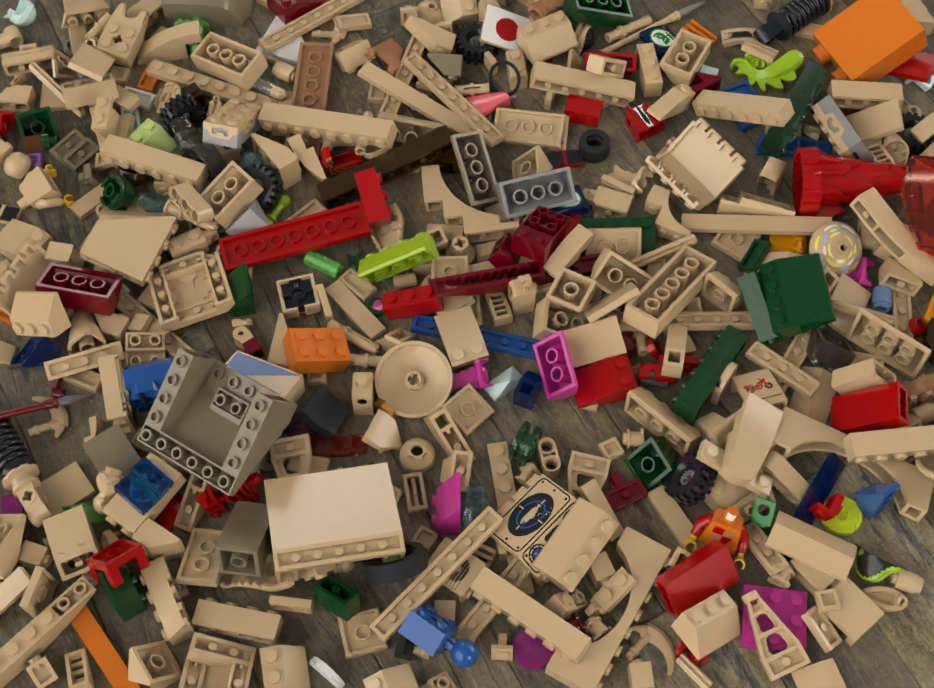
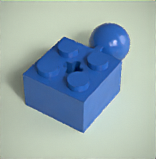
M430 605L410 610L398 630L401 635L432 657L448 649L451 652L452 661L461 668H468L476 663L479 654L477 646L470 640L463 639L458 641L454 638L459 629L454 626L455 623L446 617L442 618L437 614L438 611Z

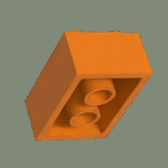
M289 328L282 340L288 369L299 374L344 373L352 361L343 328Z

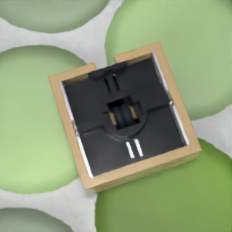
M313 273L276 281L285 320L300 317L301 313L310 315L322 312Z

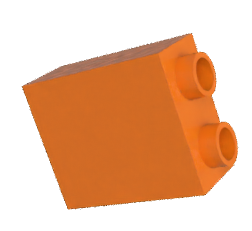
M858 0L813 32L817 46L811 49L821 66L830 62L836 69L830 73L833 80L877 82L927 47L928 42L925 29L900 0Z

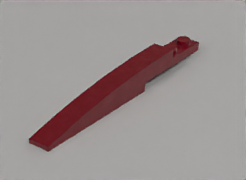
M601 253L580 257L569 270L583 276L591 275L594 263ZM531 261L431 279V284L435 297L508 292V283L517 279L518 276H524L525 274H529L533 283L536 282L537 286L553 283L555 278L544 272L543 264Z

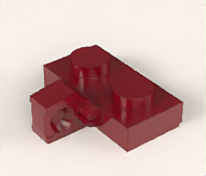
M617 471L610 474L611 490L604 493L614 513L649 495L639 477L628 482L627 479L622 480Z

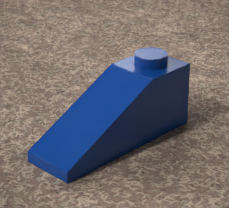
M872 483L867 488L862 486L855 492L856 497L854 501L858 504L857 506L859 510L861 509L862 514L868 520H871L886 508L900 485L898 483Z

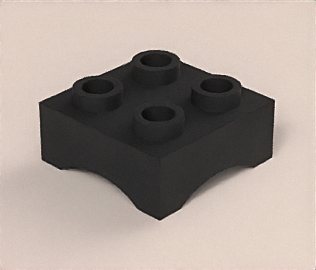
M321 384L299 412L297 418L328 441L336 433L353 407L336 398L325 385Z

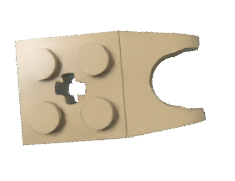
M120 3L109 18L95 48L116 57V64L131 69L144 42L143 38L149 22V12L143 10L137 17L128 18L127 5Z

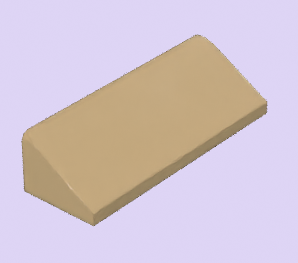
M595 478L578 487L577 490L583 499L604 510L619 523V526L608 542H612L622 535L624 529Z

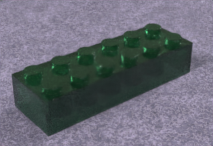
M810 60L807 62L787 97L792 103L795 114L784 127L770 126L757 150L774 158H778L780 154L784 155L788 148L786 143L791 144L795 137L793 132L797 133L802 124L799 121L805 119L808 113L806 109L809 110L814 103L812 98L815 99L821 90L818 86L822 87L827 79L824 77L827 72L826 69Z

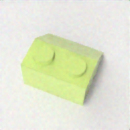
M149 118L127 138L128 140L169 153H173L179 147L161 125Z

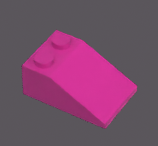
M456 472L437 488V495L432 498V508H436V515H432V527H436V533L461 534V472Z

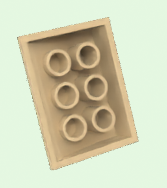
M860 308L846 337L849 341L913 380L928 360L932 351L863 308Z

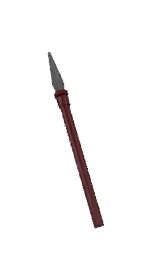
M95 393L64 396L58 399L53 397L52 400L48 399L40 403L1 411L0 420L41 410L58 409L59 406L94 396Z

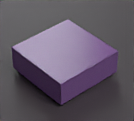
M42 153L25 154L31 158L28 172L33 171L37 166L42 168Z

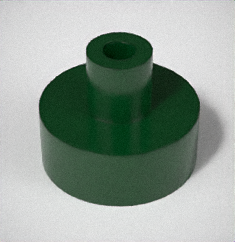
M48 132L41 133L44 151L50 150L52 148L51 144L58 143L56 136L50 137Z

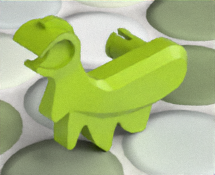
M791 50L765 69H756L743 58L733 59L730 69L732 71L735 66L739 69L735 74L746 75L750 85L753 87L757 83L763 93H766V85L775 90L783 91L784 87L781 81L786 83L796 82L795 72L803 65L804 59L800 51Z

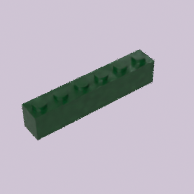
M730 325L724 331L720 330L716 337L717 342H712L707 350L708 355L704 354L699 361L700 366L698 368L694 367L690 374L691 379H686L681 387L682 392H677L672 400L674 404L673 413L691 423L695 421L713 394L715 386L718 387L720 377L727 365L734 362L743 350L749 335Z

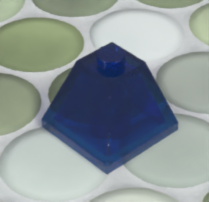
M32 337L8 368L14 370L44 366L43 362L60 358L59 354L62 352V349L48 337Z

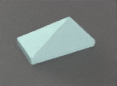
M512 365L488 383L494 384V386L483 388V390L496 402L525 381V378Z

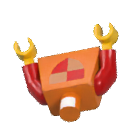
M729 506L727 510L715 508L711 513H706L697 518L690 532L691 536L683 541L684 548H686L688 543H693L691 552H694L697 548L695 542L697 537V541L708 544L715 539L723 544H727L731 554L735 555L738 552L733 562L741 561L743 563L741 570L745 568V559L743 557L744 554H747L750 540L747 527L743 525L744 518L738 515L739 510L734 506Z

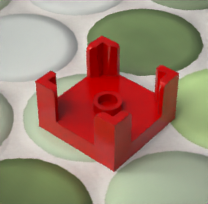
M122 538L85 559L94 580L101 582L97 573L104 571L110 586L114 588L124 582L118 567L127 562H133L134 557L141 570L151 566L141 543Z

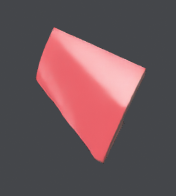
M504 91L465 97L483 116H487L493 111L496 112L497 107L507 108L511 105L510 96Z

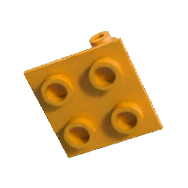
M769 234V242L772 244L770 252H793L807 255V235Z

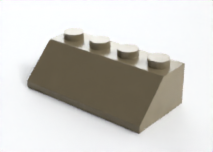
M481 130L451 135L450 139L471 207H482L499 201L495 186L497 181Z

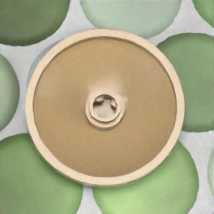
M406 341L395 345L380 359L375 372V388L378 397L385 400L395 410L397 416L407 419L424 418L439 409L448 400L453 387L452 369L445 355L435 346L422 341Z

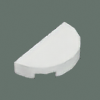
M316 656L309 661V665L334 687L343 688L345 685L344 681L325 662Z

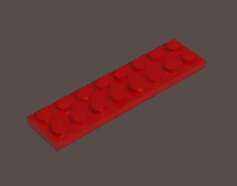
M362 201L220 238L218 241L228 274L245 262L247 268L369 236L371 235V230Z

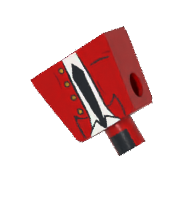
M631 101L626 105L625 124L636 144L664 131L666 119L659 121L646 112L651 106L649 103L637 106L634 101Z

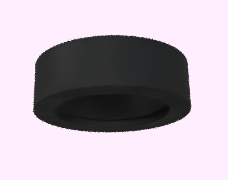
M404 542L405 557L395 561L382 563L381 557L362 560L367 582L372 584H389L406 580L424 571L428 566L423 544L419 542Z

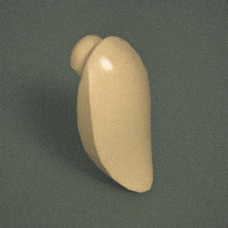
M872 586L861 589L885 612L901 611L908 604V599L905 595L889 587Z

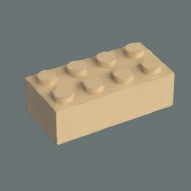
M211 31L190 55L197 69L248 91L268 67L262 52Z

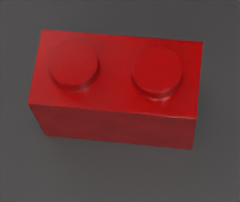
M569 94L564 114L569 116L570 123L598 128L604 101Z

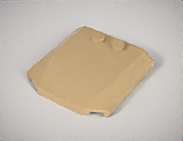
M198 251L163 263L158 267L159 271L152 276L149 287L162 330L174 331L228 312L235 305L218 252H214L215 254H205L204 251Z

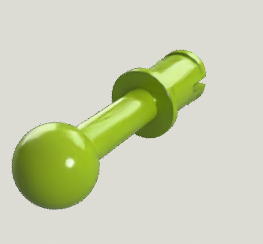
M280 195L282 197L280 200H277V206L270 215L266 214L270 225L277 224L276 218L283 209L290 206L291 200L287 195Z

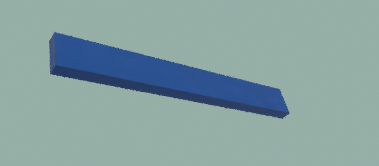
M428 315L414 316L410 328L411 332L441 339L434 317ZM479 327L488 350L537 361L533 344L539 342V340Z

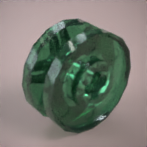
M527 421L518 430L508 455V459L515 461L521 455L520 464L523 466L531 461L543 433V429L538 426L530 433L531 423Z

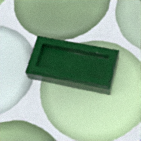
M754 238L738 265V270L744 273L757 272L758 266L762 264L772 247L771 242Z

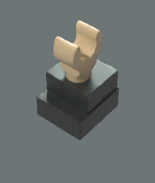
M399 634L394 657L411 661L413 654L429 660L430 655Z

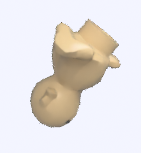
M106 466L103 473H98L96 483L100 493L93 500V507L97 513L104 515L102 510L121 488V480L125 479L121 475L122 470Z

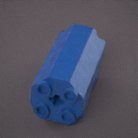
M174 357L124 367L123 377L125 389L129 393L127 395L128 401L132 408H136L137 412L144 413L151 409Z

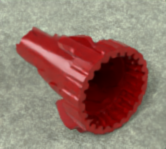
M798 147L795 150L792 168V195L797 216L833 218L844 213V209L839 206L841 203L852 202L858 195L872 187L881 196H887L911 190L913 186L910 164L893 165L888 162H868V159L853 160L848 157H834L831 154L820 152L817 147Z

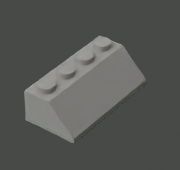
M569 166L495 184L499 203L506 219L530 214L538 206L551 209L578 202Z

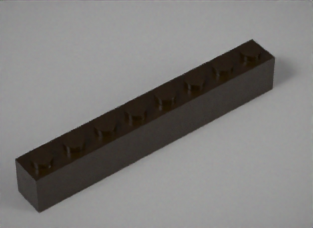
M447 125L437 127L429 133L420 135L414 140L405 142L397 148L388 150L382 155L373 157L365 163L356 165L352 169L339 173L337 176L316 185L328 210L333 209L360 196L353 173L375 167L376 173L380 172L383 183H380V186L454 152L450 139L452 134Z

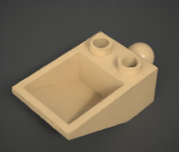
M81 504L42 520L54 562L62 581L81 574L95 587L97 582L89 572L90 569L85 559L89 558L90 552L95 554L101 548L83 505ZM69 561H75L76 567H70Z

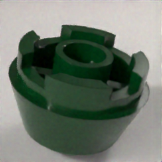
M120 174L112 177L107 176L102 182L101 187L104 188L103 197L100 196L102 205L107 206L110 210L128 208L133 203L135 187L124 176Z

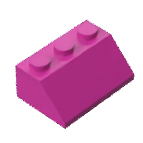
M560 330L533 344L547 400H564L577 394L579 385L564 330Z

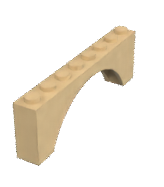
M786 406L783 408L781 421L769 451H776L785 459L806 451L830 452L847 458L843 438L847 434ZM888 458L884 462L868 460L869 462L860 464L882 483H898L900 485L893 496L899 514L919 522L927 513L934 480L923 475L916 466L903 460H895V458Z
M626 526L618 540L615 550L622 559L626 570L638 583L629 592L628 605L622 618L607 635L590 645L578 665L573 661L571 664L560 657L561 653L555 650L546 666L545 673L570 688H602L603 683L600 681L604 675L608 677L614 666L611 664V661L614 657L618 658L623 650V646H621L624 638L629 639L633 631L631 627L633 621H639L643 610H641L643 603H649L653 595L650 591L653 585L657 587L654 579L660 576L663 568L667 570L669 566L671 549Z

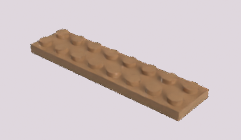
M300 42L291 101L292 106L326 110L335 49L334 43ZM287 133L285 146H287L292 151L287 141V138L292 137L296 134ZM301 136L306 149L314 147L320 161L321 138Z

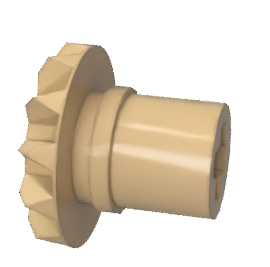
M457 236L452 240L450 247L446 249V256H468L469 264H472L475 258V250L468 243L467 238Z

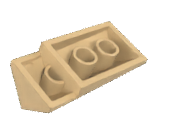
M742 191L739 198L722 193L716 210V214L795 216L796 213L793 205Z

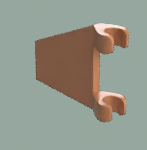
M392 38L367 49L368 52L364 56L368 60L377 55L389 65L387 73L393 76L397 72L403 48Z

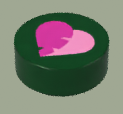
M376 297L371 299L368 304L369 311L375 317L383 316L385 313L382 310V298Z

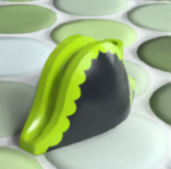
M860 546L857 547L852 566L855 567L856 573L865 581L878 583L891 574L903 571L900 567L870 554Z

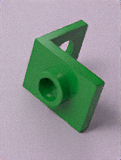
M756 497L750 521L756 522L760 527H772L776 519L773 517L777 503ZM761 504H766L770 508L768 515L759 513V506Z

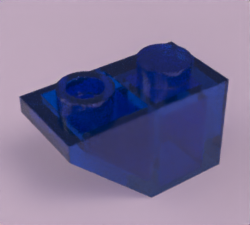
M528 370L521 376L513 393V404L531 411L543 386L541 375Z

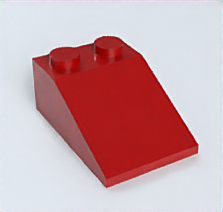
M627 354L608 357L575 371L579 386L574 397L578 409L596 404L602 405L625 401L627 393L632 389L638 388Z

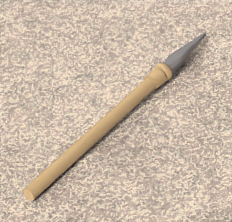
M706 1L674 11L666 18L600 51L613 52L649 34L653 29L680 20L681 17L688 15Z

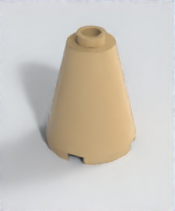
M76 311L72 315V326L70 327L67 345L69 355L107 344L90 312Z

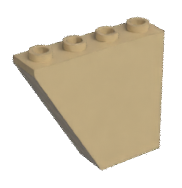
M160 216L97 220L79 252L81 259L114 274L123 275V278L144 287L145 283H149L153 276L152 270L154 266L157 267L162 259L161 253L163 250L166 251L168 249L171 235H175L178 230L177 217Z

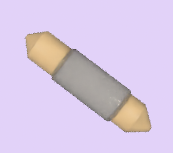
M261 77L251 87L279 101L287 97L284 89Z

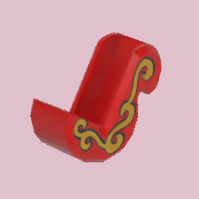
M328 145L320 152L323 170L326 174L337 176L339 173L364 163L362 156L357 155L355 150L332 156Z

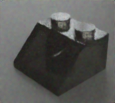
M820 327L811 330L806 349L810 362L817 366L821 364L830 372L849 366L856 355L848 340Z

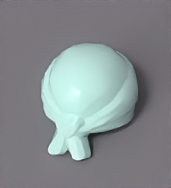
M19 0L16 11L10 8L7 11L8 14L3 17L10 18V21L15 25L24 27L34 22L36 9L31 1Z

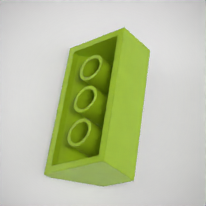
M421 232L410 240L404 239L399 241L398 245L393 247L387 246L379 253L366 255L359 262L358 278L375 284L438 258L439 254L434 238L428 233Z

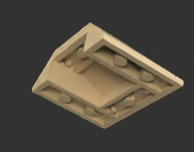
M194 632L178 688H248L256 648Z

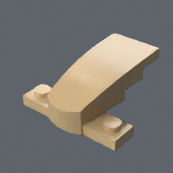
M748 392L744 397L741 411L736 414L733 430L728 433L725 450L704 439L700 443L696 459L717 470L728 482L737 486H744L759 496L766 498L770 494L773 479L759 471L771 448L783 411L755 394Z

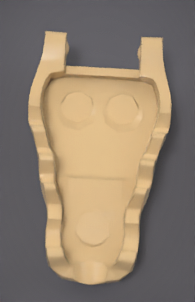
M396 203L390 205L393 216L390 217L392 223L371 229V238L373 243L377 245L376 248L379 252L387 246L393 247L398 245V242L403 240L404 218Z
M268 554L261 578L222 573L219 581V586L224 589L245 587L269 592L281 591L295 584V581L277 584L273 554Z

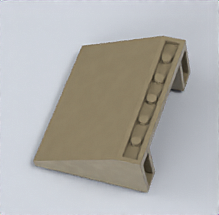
M178 348L137 440L228 496H234L290 423L298 404L207 353Z

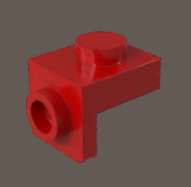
M837 493L829 497L825 505L818 502L810 506L809 511L817 519L825 522L840 513L843 508L841 504L845 497Z

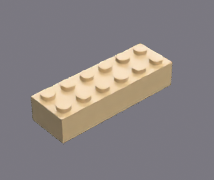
M684 245L640 290V294L632 298L625 305L622 321L656 339L702 290L706 274L715 271L717 261Z

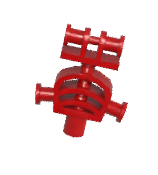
M258 471L248 476L234 496H228L225 493L218 495L209 487L207 488L209 495L205 492H200L196 496V502L213 518H217L221 515L222 510L225 513L229 512L226 500L231 504H236L237 501L248 500L256 503L260 498V494L255 491L254 487L263 483V479Z

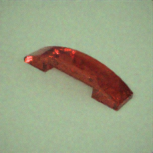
M291 431L290 435L291 437L308 433L310 435L313 456L353 457L364 455L368 452V444L361 441L364 434L349 433V436H332L328 441L321 435H312L310 431Z

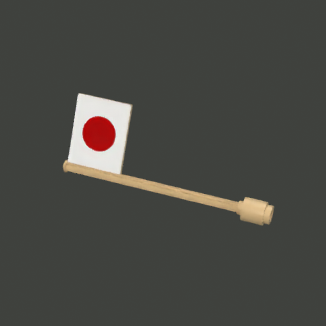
M487 4L479 41L505 50L521 49L516 42L517 28L532 21L529 18ZM523 52L525 59H526L527 61H530V60L527 58V56L525 55V53Z

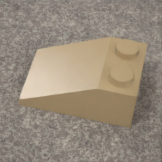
M256 133L250 134L255 156L262 164L269 165L277 170L276 174L281 175L279 181H283V185H280L283 190L302 180V169L299 165L300 159L296 152H292L287 146Z
M12 219L0 231V253L13 261L17 255L21 256L19 251L26 242L32 245L36 243L47 251L48 244L53 239L51 235L37 226Z
M543 298L535 307L532 338L541 341L560 330L571 329L590 322L583 312H576Z
M470 305L434 316L452 371L474 364L476 359L489 357L483 336Z
M0 514V580H5L10 576L18 562L27 517L25 514Z

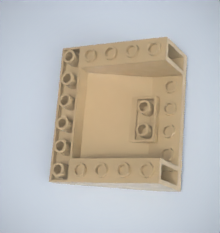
M387 462L264 480L277 584L298 581L297 570L380 557L382 563L405 557L406 550Z

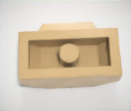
M453 450L452 455L443 460L440 482L444 483L456 472H461V492L468 493L474 453Z

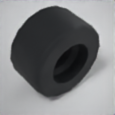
M590 129L583 132L579 137L578 146L583 160L589 163H599L607 159L611 140L609 135L600 129ZM589 145H598L599 147L595 148Z

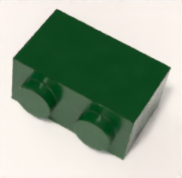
M327 573L328 576L321 578L313 585L315 601L320 606L348 622L361 609L359 591Z

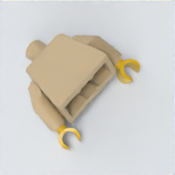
M47 164L45 169L37 166L33 171L27 173L24 181L19 185L23 197L17 201V204L23 210L29 206L42 210L59 207L62 204L70 208L69 206L75 203V201H73V196L70 194L65 195L64 199L61 198L63 195L52 179L57 176V171L53 169L51 164Z

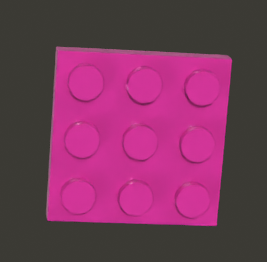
M744 584L742 586V596L757 590L762 600L800 641L806 652L807 625L801 618V615L807 611V592ZM742 600L740 648L757 650L748 611ZM757 601L752 602L751 605H756ZM766 614L757 617V622L762 632H766L774 627ZM773 633L766 639L769 652L779 653L787 648V643L779 634Z

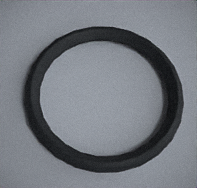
M507 60L498 61L491 67L489 72L490 86L494 92H500L493 84L492 74L498 65L507 64L514 69L517 75L515 89L507 93L509 96H512L520 87V73L513 63Z

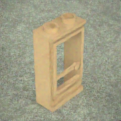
M107 354L97 358L107 421L113 420V425L118 423L125 435L135 433L132 407L127 397L129 393L124 385V367L118 355Z

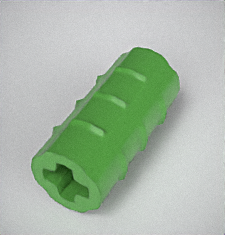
M316 251L307 252L304 258L305 265L335 279H338L344 270L343 264Z

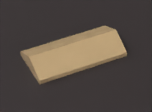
M802 366L801 370L822 384L810 400L794 390L788 408L826 425L832 405V397L836 394V390L832 388L831 384L832 373L824 368Z
M782 511L778 512L765 543V546L842 582H845L858 547Z

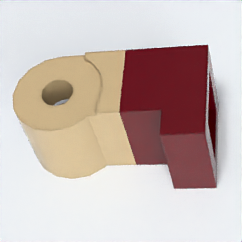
M239 326L233 330L232 335L235 344L243 349L241 352L257 358L264 356L261 345L246 327Z

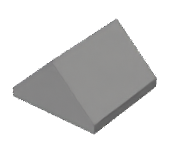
M255 199L225 232L232 236L269 226L270 223L258 200Z

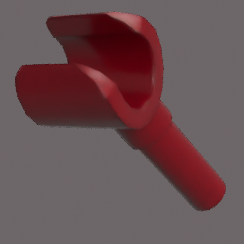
M62 378L58 379L56 387L51 390L53 397L57 399L65 396V390L61 389Z

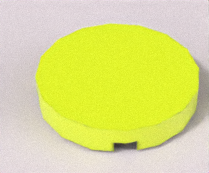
M844 496L845 498L841 504L843 508L838 515L825 522L821 520L823 526L834 535H851L858 530L862 522L861 509L859 510L858 504Z

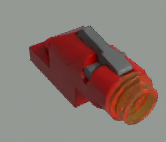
M659 354L657 364L653 362L631 365L636 382L643 385L666 388L668 384H677L678 378L661 376L664 354ZM685 356L682 372L688 374L692 372L694 367H698L697 356Z

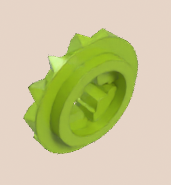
M746 53L744 56L745 60L758 69H765L771 64L749 53Z

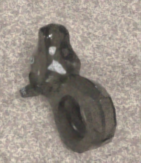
M184 116L174 118L169 124L174 133L175 145L181 153L180 156L206 164L209 173L207 180L211 183L227 166L225 159L211 143L202 142L203 134L195 129Z

